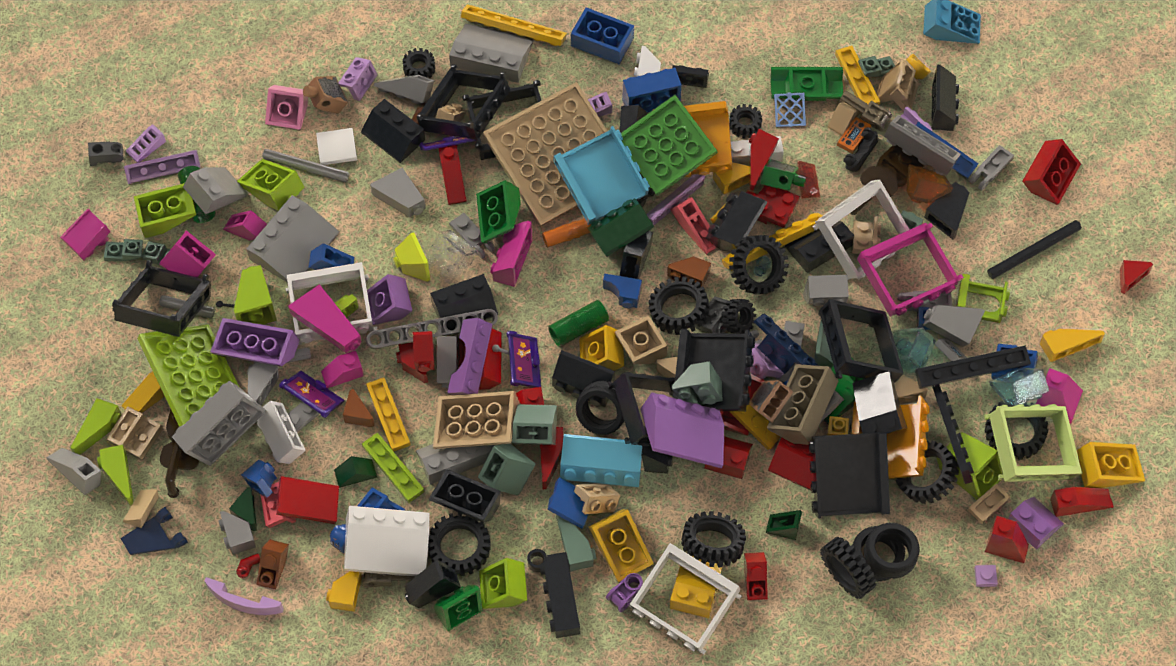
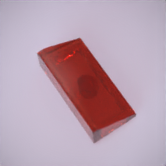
M797 161V174L807 177L804 188L800 187L801 198L820 197L815 164Z

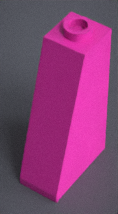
M320 284L288 305L289 312L294 318L343 352L354 351L362 343L360 334Z

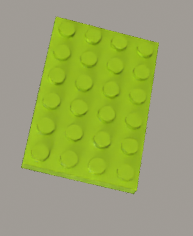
M209 324L187 327L180 337L158 331L139 334L137 339L179 427L184 425L194 412L199 411L204 406L206 400L213 397L223 384L231 381L239 387L225 357L211 354L210 352L215 337Z

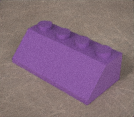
M223 318L210 352L211 354L282 367L294 358L300 340L293 330Z

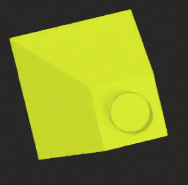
M410 233L394 249V264L396 268L400 267L403 274L428 282L430 281L428 261L415 233Z

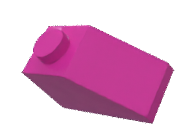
M251 210L231 215L223 230L250 241L259 235L267 223Z
M356 350L337 356L321 371L327 388L364 376Z

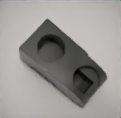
M110 141L88 142L90 166H96L97 163L121 162L124 158L123 145L119 142Z

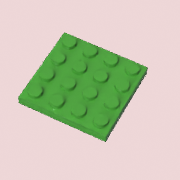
M676 95L621 133L623 138L621 141L624 146H628L630 149L632 161L637 162L641 170L640 174L643 178H646L649 186L657 196L718 153Z

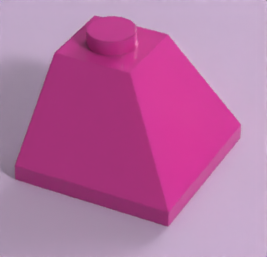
M1049 368L1036 404H1040L1041 407L1051 404L1065 406L1069 423L1071 424L1083 390L1069 375Z

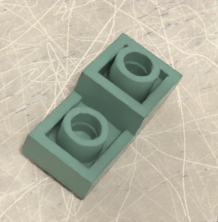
M872 56L858 60L864 75L868 77H882L895 66L890 56L879 59Z
M124 239V243L106 242L104 261L140 259L142 256L143 240Z
M148 241L141 258L146 261L151 260L154 264L159 265L170 249L165 244Z

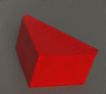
M1123 260L1120 267L1121 293L1125 294L1147 276L1153 264L1145 261Z

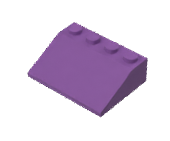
M652 392L640 409L652 451L722 468L724 422L720 410Z

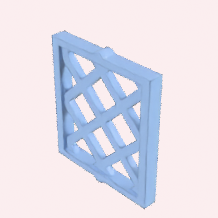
M804 93L774 94L776 127L806 126ZM792 95H799L800 98L795 101ZM779 96H787L788 98L783 102L779 99ZM789 99L794 103L791 108L785 104ZM801 99H802V107L798 104V102H799ZM777 100L781 103V105L779 106L778 109H777ZM796 105L801 109L797 114L792 111ZM783 106L788 109L784 115L779 111ZM802 111H803V120L799 117V115H800V113H801ZM789 112L795 116L791 121L786 117ZM778 113L782 116V118L779 121ZM796 118L801 121L800 124H793L792 122ZM783 119L789 122L786 125L780 124Z

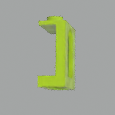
M962 274L964 278L960 281L956 307H965L967 292L995 297L1000 303L999 309L994 312L985 311L981 320L1001 323L1002 317H1006L1008 306H1005V301H1008L1010 296V290L1007 289L1008 282L1005 281L1004 287L969 281L970 275Z

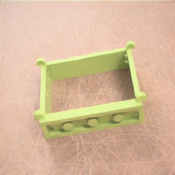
M1021 404L1008 407V405L997 406L996 410L990 414L984 415L985 420L991 421L1003 474L998 475L999 480H1004L1005 482L1072 480L1082 474L1065 406L1051 404L1041 407L1040 404H1035L1030 407H1024ZM1050 417V419H1053L1064 465L1017 466L1006 418Z

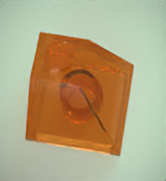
M909 165L906 192L913 202L930 203L953 190L952 185L944 174L940 175L930 169Z

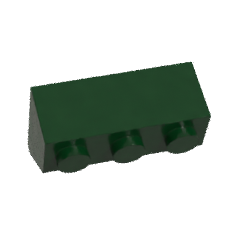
M634 198L624 202L619 209L608 212L603 219L592 222L588 230L604 255L608 257L654 228V225L639 202Z

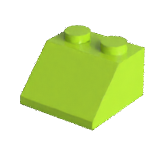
M504 558L479 571L482 609L515 607L527 601L524 562Z

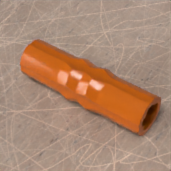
M585 218L572 221L569 224L543 232V240L547 248L571 241L572 239L589 234L588 227L591 224L588 225Z

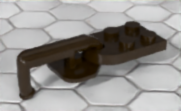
M892 145L879 158L876 166H870L862 173L860 181L865 186L870 181L880 180L889 196L892 197L897 192L898 187L906 185L925 165L918 161L919 158L904 153L902 151L903 148L898 145ZM871 197L858 208L853 210L850 214L856 215L873 197Z
M171 409L166 430L172 442L162 448L160 463L163 467L168 468L165 477L168 496L176 498L179 495V489L175 485L178 469L193 470L198 466L200 460L186 454L172 438L179 425Z

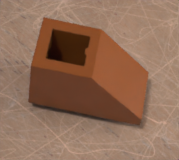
M695 256L671 263L667 267V276L671 280L675 281L674 278L679 277V281L682 282V278L687 277L688 282L690 278L694 279L695 283L698 281L701 284V287L704 286L711 272V263Z
M270 539L263 546L256 585L276 590L287 561L289 544Z

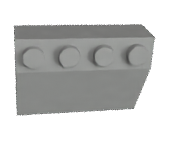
M465 24L450 51V67L452 64H455L457 69L500 76V73L503 71L507 73L506 80L519 83L534 40L524 36Z
M292 195L247 247L248 257L252 262L261 265L262 268L288 283L287 275L307 272L309 270L311 251L323 243L329 245L338 235L339 231L307 203Z
M228 381L219 388V391L213 397L206 400L204 406L199 411L194 412L190 419L176 430L172 438L186 454L211 466L266 410L240 387Z

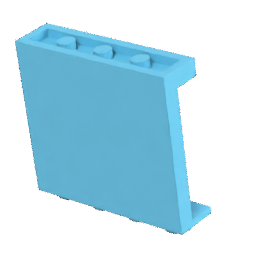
M613 126L602 135L562 155L558 153L553 157L555 166L588 225L595 220L605 217L611 210L619 209L627 200H633L634 198L638 200L646 196L649 191L648 188H650L646 178L642 179L639 173L641 172L637 162L632 161L630 149L622 143L621 140L623 138L620 131L615 130Z

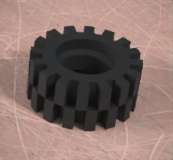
M414 48V52L409 50L408 55L405 54L402 60L405 76L421 75L431 78L432 74L435 73L433 54L429 53L427 49L423 52V48H419V51ZM419 61L426 64L423 68L412 67L415 62Z
M743 104L742 107L738 105L736 109L733 108L729 118L730 130H732L733 134L737 133V137L743 135V139L746 136L751 138L752 134H757L762 126L760 110L757 111V107L752 109L750 104L748 107H746V104ZM744 117L750 118L752 124L743 125L739 123V119Z
M731 299L727 301V306H723L725 312L721 313V315H724V318H721L722 322H725L723 324L724 328H727L726 330L730 333L745 334V330L750 331V329H753L754 326L752 324H755L753 319L756 317V314L753 313L756 311L755 308H752L753 303H749L750 301L745 299ZM738 312H740V320H739V321H738Z

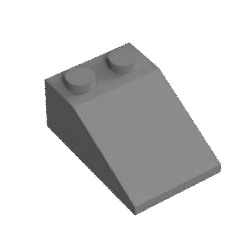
M204 167L189 174L183 186L205 214L248 195L225 167Z
M847 275L808 276L803 292L804 300L814 306H822L829 299L847 303L849 297Z

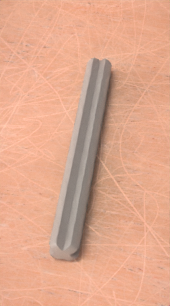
M265 149L262 155L265 160L342 182H347L350 174L346 171Z

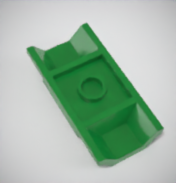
M771 67V98L774 99V94L804 93L805 101L841 99L843 95V67ZM792 95V98L797 101L800 96ZM779 96V99L788 98L787 96Z

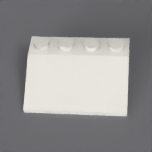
M349 506L346 516L344 571L414 577L419 575L426 569L429 513Z

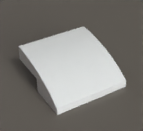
M353 128L316 133L320 164L329 165L357 160Z

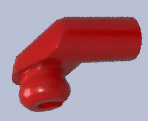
M258 553L246 557L239 562L236 570L238 577L246 578L252 566L260 563Z

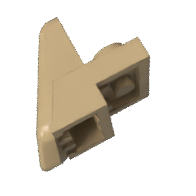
M907 60L899 62L883 76L877 92L880 103L894 100L903 111L907 106L912 109L919 82L914 77L916 70Z

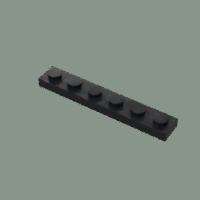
M1025 345L917 368L914 371L919 389L1029 366L1031 362Z
M940 385L933 386L932 388L964 483H971L973 481L970 474L974 473L971 462L966 463L965 459H969L966 448H961V445L964 444L961 433L956 434L959 427L956 419H951L954 416L951 405H946V403L950 402L947 392H942Z

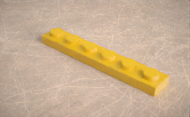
M467 4L461 11V18L469 22L482 23L487 27L499 28L504 32H513L518 36H527L535 41L548 42L553 46H561L566 40V32Z
M819 213L810 214L808 218L796 221L786 229L777 230L769 238H775V242H780L782 244L780 247L815 231L813 228L816 224L815 221L823 215ZM760 247L754 248L748 254L746 264L768 252ZM731 253L726 258L721 259L724 267L728 269L729 266L733 265V262H729L730 257H734Z

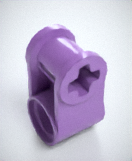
M636 573L627 575L607 594L606 599L608 601L611 600L618 607L620 613L629 607L643 585L641 576ZM632 582H636L639 584V586L636 588L629 587V584Z

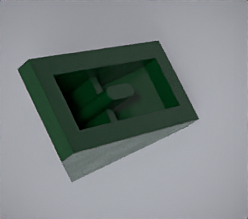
M351 456L334 469L339 488L377 478L373 460L368 458Z
M247 487L231 505L229 511L230 514L247 521L252 531H257L254 495L251 487Z
M796 510L770 514L766 533L796 540L802 511Z

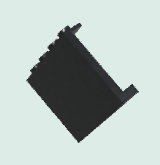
M680 329L675 382L690 365L710 361L722 380V401L701 406L715 408L720 411L746 412L747 405L750 403L748 387L752 383L750 367H753L754 363L752 348H755V337H753L749 330H745V334L691 333L688 329ZM673 393V398L678 399L676 394Z
M875 432L812 436V441H809V453L813 454V461H810V473H813L814 481H811V493H814L815 501H812L811 504L812 513H815L817 518H821V516L867 513L890 514L887 434Z

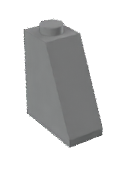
M403 168L370 184L371 193L374 197L408 217L419 215L426 209L424 198Z
M936 305L926 311L924 315L926 320L923 325L964 347L970 344L985 311L977 308Z
M437 336V383L442 384L443 388H449L451 375L458 370L459 339L456 336Z

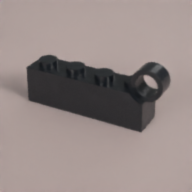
M541 549L530 551L527 556L529 569L533 572H540L541 576L545 575L546 582H542L544 594L549 596V601H546L547 612L552 613L553 620H549L551 632H555L556 638L579 635L580 623L566 552L547 555ZM536 556L544 559L543 563L539 565L533 564L531 560Z

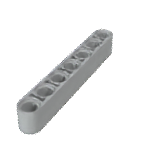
M485 309L375 330L367 335L366 344L371 349H379L413 342V338L408 334L409 328L413 327L418 332L428 331L427 326L429 324H433L437 328L433 338L461 332L462 323L466 317L484 320V314L489 313L492 316L491 324L494 325L498 320V315L492 309ZM448 320L455 323L454 330L447 329L446 322ZM391 331L399 334L398 341H392L389 338ZM372 335L379 336L380 343L378 345L371 343L370 337Z

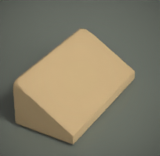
M140 490L123 522L142 528L159 498L158 490Z

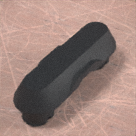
M869 127L865 128L861 133L864 139L858 146L857 152L845 156L843 162L846 163L845 168L847 170L857 172L878 143L877 132L872 131Z

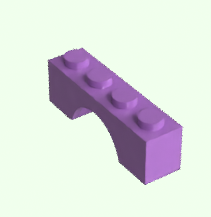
M480 318L463 320L459 338L465 343L466 354L460 368L451 375L448 394H478L492 329L491 323Z

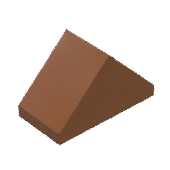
M351 389L343 412L344 422L366 427L375 426L372 415L355 390Z

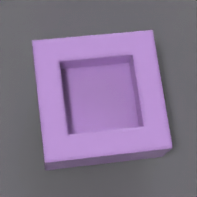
M975 565L976 587H997L996 565Z

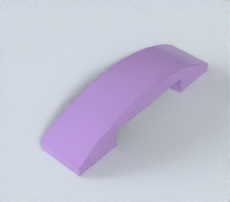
M205 578L209 591L218 600L233 609L255 615L279 614L284 610L282 603L262 596L260 603L227 593L228 590L225 583Z

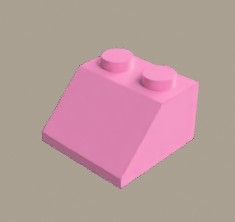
M278 85L268 88L265 124L300 130L308 107V97L303 95V89Z

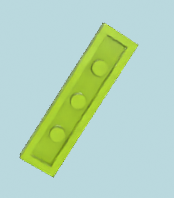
M376 433L362 443L365 451L408 503L425 492L421 484L379 433Z

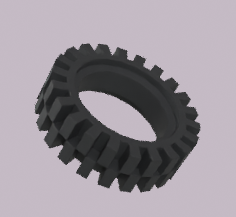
M768 235L748 236L740 240L741 243L735 245L737 249L732 250L731 254L734 257H730L729 262H733V265L729 266V270H734V273L731 274V277L736 278L734 283L740 285L739 288L746 290V293L768 294L774 292V289H778L780 287L779 283H784L785 279L782 276H787L788 274L787 271H784V268H789V264H784V260H788V256H783L782 253L786 252V250L779 248L782 244L775 242V238H769ZM756 247L766 250L772 260L771 273L762 282H756L751 279L746 270V258L750 251Z
M675 277V282L673 283L671 279L666 280L668 285L665 286L663 282L660 283V289L656 287L654 293L650 295L649 310L653 323L655 322V326L657 328L660 327L661 331L665 332L667 330V333L671 335L673 330L675 335H680V329L690 328L692 332L695 331V324L701 327V321L705 322L707 319L706 315H709L710 306L704 287H701L698 281L695 283L694 279L691 278L688 282L687 277H683L682 282L679 281V277ZM677 294H686L696 300L694 310L681 318L669 317L662 311L665 301Z
M1009 398L1006 399L1005 403L1003 401L998 403V406L1008 405V407L1022 404L1024 407H1030L1026 404L1028 400L1023 399L1022 403H1020L1019 398H1015L1013 402ZM996 405L993 407V409H992V411H990V413L993 412L994 410H996V407H997ZM1025 417L1034 428V436L1026 443H1012L1014 456L1018 457V460H1023L1024 456L1030 458L1032 454H1037L1038 450H1041L1048 434V421H1045L1046 417ZM987 420L985 424L986 440H990V447L995 446L997 450L991 421Z
M927 440L928 448L925 450V458L936 457L941 460L942 472L939 478L933 484L926 487L913 485L911 477L896 478L897 480H895L906 496L917 503L920 501L922 504H926V500L929 503H934V497L937 501L941 500L940 494L943 493L946 497L949 494L946 489L952 490L954 486L951 482L957 483L958 480L955 476L959 475L957 459L946 446L933 440L931 443Z
M704 511L701 512L700 516L696 513L693 517L688 518L684 526L681 545L684 552L694 556L697 560L700 559L701 563L706 564V562H709V567H714V563H717L718 568L723 567V563L727 567L731 565V562L734 564L737 562V559L741 558L746 541L745 529H742L743 526L741 524H737L735 518L730 521V516L727 514L723 518L721 512H718L717 516H715L714 511H709V515ZM701 531H716L727 536L731 540V544L722 548L707 546L696 538V534Z
M459 512L458 516L450 513L449 518L441 517V522L436 521L434 523L435 528L432 527L430 529L428 551L432 563L438 560L455 569L456 574L465 576L467 572H469V575L473 574L474 569L478 571L481 569V564L484 565L487 562L486 558H489L491 544L487 527L485 528L483 522H479L469 516H462ZM455 529H465L473 533L478 541L474 554L464 560H453L445 556L440 545L448 532Z
M835 537L820 549L821 558L825 562L824 565L829 568L828 572L833 574L835 581H838L839 585L844 587L845 591L850 593L852 597L855 596L856 599H861L875 588L877 583L876 578L873 577L875 576L874 573L870 571L871 567L865 563V558H861V553L859 551L856 552L855 547L849 545L847 540L844 541L841 537Z

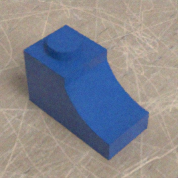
M323 243L311 251L309 268L319 270L354 264L355 257Z
M604 274L603 289L613 292L619 299V305H622L624 308H637L642 289V280Z
M258 460L241 474L253 491L266 498L273 493L271 485L277 477L273 473L275 469L269 462L265 463Z

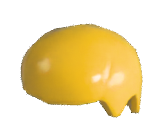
M911 54L906 59L916 70L915 79H924L931 72L915 54Z

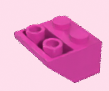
M186 230L159 265L169 271L198 277L216 254Z

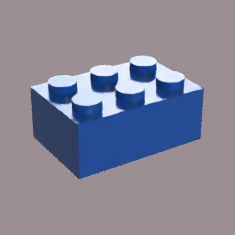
M585 7L571 32L572 47L616 64L621 63L634 39V25Z
M676 68L646 73L642 76L629 77L623 80L622 100L624 106L639 105L649 113L674 95L681 102L682 85Z

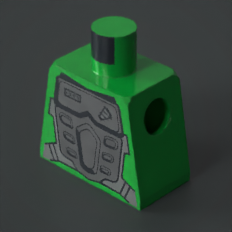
M771 159L764 166L760 184L791 190L794 185L804 188L807 177L797 174L798 167Z

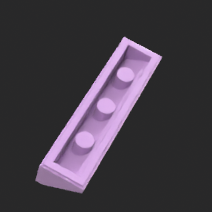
M197 150L126 165L124 170L127 182L131 184L175 174L187 166L201 167Z
M693 175L649 211L647 216L653 225L669 214L671 208L687 199L704 183L705 176Z

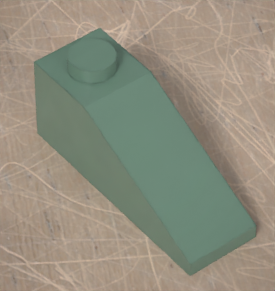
M556 515L570 572L593 567V560L596 559L594 547L590 548L589 541L574 524Z

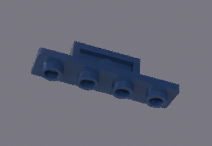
M764 313L754 320V323L767 335L757 348L784 374L789 372L795 363L819 366L771 317Z

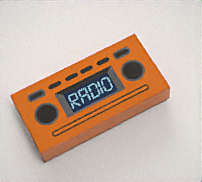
M855 117L837 142V146L853 154L864 139L861 136L862 131L867 127L871 128L872 125Z

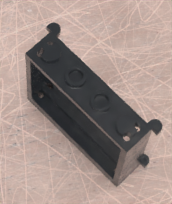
M452 64L430 99L417 115L418 123L424 128L425 132L478 140L509 94L510 87L506 80L507 73L502 71L500 76L462 71L456 70L457 65ZM459 85L493 90L473 122L463 123L436 118L438 109L446 106Z
M535 80L531 85L526 84L521 87L510 88L509 94L502 103L533 96L536 103L542 101L538 86H541L540 81ZM493 91L482 95H473L472 97H469L467 94L462 96L463 101H466L471 122L475 119L473 109L483 107ZM479 137L475 148L478 149L480 159L495 158L496 156L488 143L482 144Z
M147 260L145 269L131 282L129 288L122 293L118 300L114 299L112 303L114 321L180 337L211 297L209 275L204 274L201 279L151 266L153 262ZM149 284L192 294L176 315L167 316L131 307Z
M829 299L820 308L819 316L821 317L837 379H842V374L866 379L890 371L895 383L904 374L885 311ZM841 318L869 324V327L874 328L885 367L852 360Z
M624 372L614 382L608 383L609 388H615L629 435V438L626 437L624 439L625 444L631 443V445L651 447L632 388L669 392V395L673 396L672 385L675 383L674 377L667 378Z

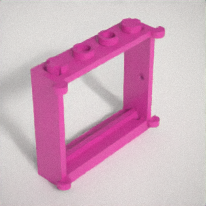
M924 223L862 251L857 258L890 317L894 315L901 316L911 307L916 309L928 299L933 301L943 292H946V294L956 289L955 286L964 278L962 274L956 275L930 230L933 228L932 223ZM923 239L947 282L901 304L895 305L871 262Z

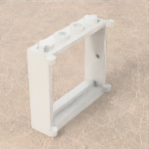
M880 180L870 181L815 221L816 224L813 226L814 230L820 229L847 274V280L854 278L859 280L865 277L866 274L861 266L856 269L831 226L876 195L898 234L910 230ZM895 252L871 262L873 267L877 268L880 266L883 259L892 257Z
M362 262L287 275L288 288H286V293H289L291 303L295 301L294 290L315 287L319 284L327 285L361 279L368 319L350 321V323L361 334L367 333V331L378 330L377 326L373 327L365 282L369 277L368 274L364 275ZM293 317L295 334L300 340L298 346L302 345L303 342L310 343L314 340H326L312 329L300 330L298 320Z
M670 543L629 607L633 609L632 613L640 618L645 616L651 620L649 623L655 628H664L668 631L666 634L676 641L678 638L685 642V647L693 652L696 649L704 655L706 650L703 647L735 598L740 600L741 595L738 594L740 587ZM669 559L728 595L698 643L639 606Z

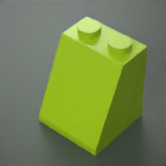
M261 265L250 266L242 270L234 307V313L238 321L261 325L277 321Z
M961 432L964 442L961 448L965 447L969 459L965 460L966 463L971 462L974 473L970 475L973 482L964 483L959 467H957L959 475L955 476L958 478L957 484L978 500L995 484L1001 481L998 478V475L1003 474L1000 459L996 449ZM950 442L946 446V448L955 456L952 444ZM936 458L939 469L942 471V462L939 458Z

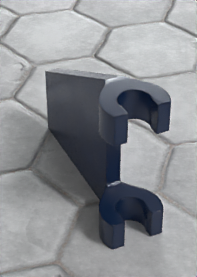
M166 507L159 510L153 518L145 522L142 528L137 527L120 538L130 555L176 549L188 543L181 532L174 535L171 540L167 537L160 524L169 521L173 517Z

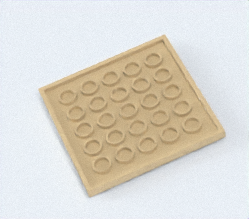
M575 82L484 131L482 135L513 185L519 187L521 198L539 227L578 206L553 162L554 155L558 153L562 155L607 132V129L578 83Z

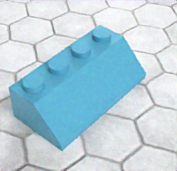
M564 434L560 478L570 481L639 487L642 446L631 445V443L625 444V441L621 439Z

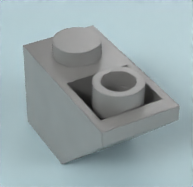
M225 511L220 512L222 519L218 521L221 531H225L227 537L223 538L226 549H231L232 554L256 548L249 523Z

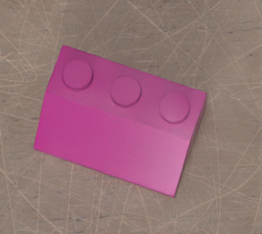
M530 221L515 224L512 231L504 234V244L502 248L499 247L496 256L498 259L496 263L492 264L490 273L493 275V281L515 287L532 243V222Z

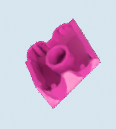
M86 209L60 238L84 260L94 253V249L97 246H104L108 242L110 230L90 209Z

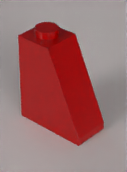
M996 516L989 533L985 552L1025 563L1029 544L1017 521Z

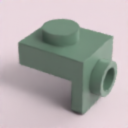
M902 211L901 216L909 229L923 224L924 219L912 212Z

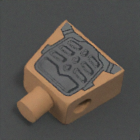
M336 76L315 77L308 86L303 88V95L310 97L314 107L317 109L339 114L348 104V100Z
M779 380L764 381L753 394L749 405L773 423L793 394V391Z

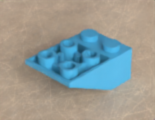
M931 0L925 5L923 35L941 41L979 44L981 14L949 0Z

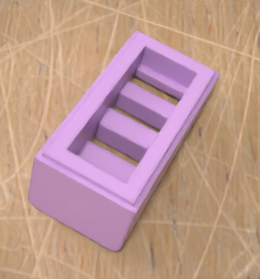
M607 92L588 99L598 117L612 113V103Z
M152 124L126 150V153L139 163L166 142L164 134ZM137 149L140 154L138 155L134 150Z

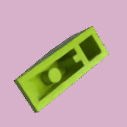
M96 398L70 447L71 451L81 455L111 432L122 416L118 405Z
M118 445L99 449L100 457H97L99 469H103L108 479L128 504L132 506L134 500L127 453L124 446Z

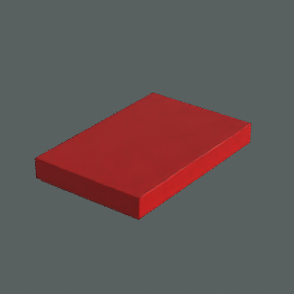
M281 476L279 479L276 515L336 524L339 486Z

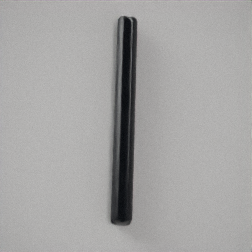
M1074 220L987 270L988 276L995 279L1081 230V223Z

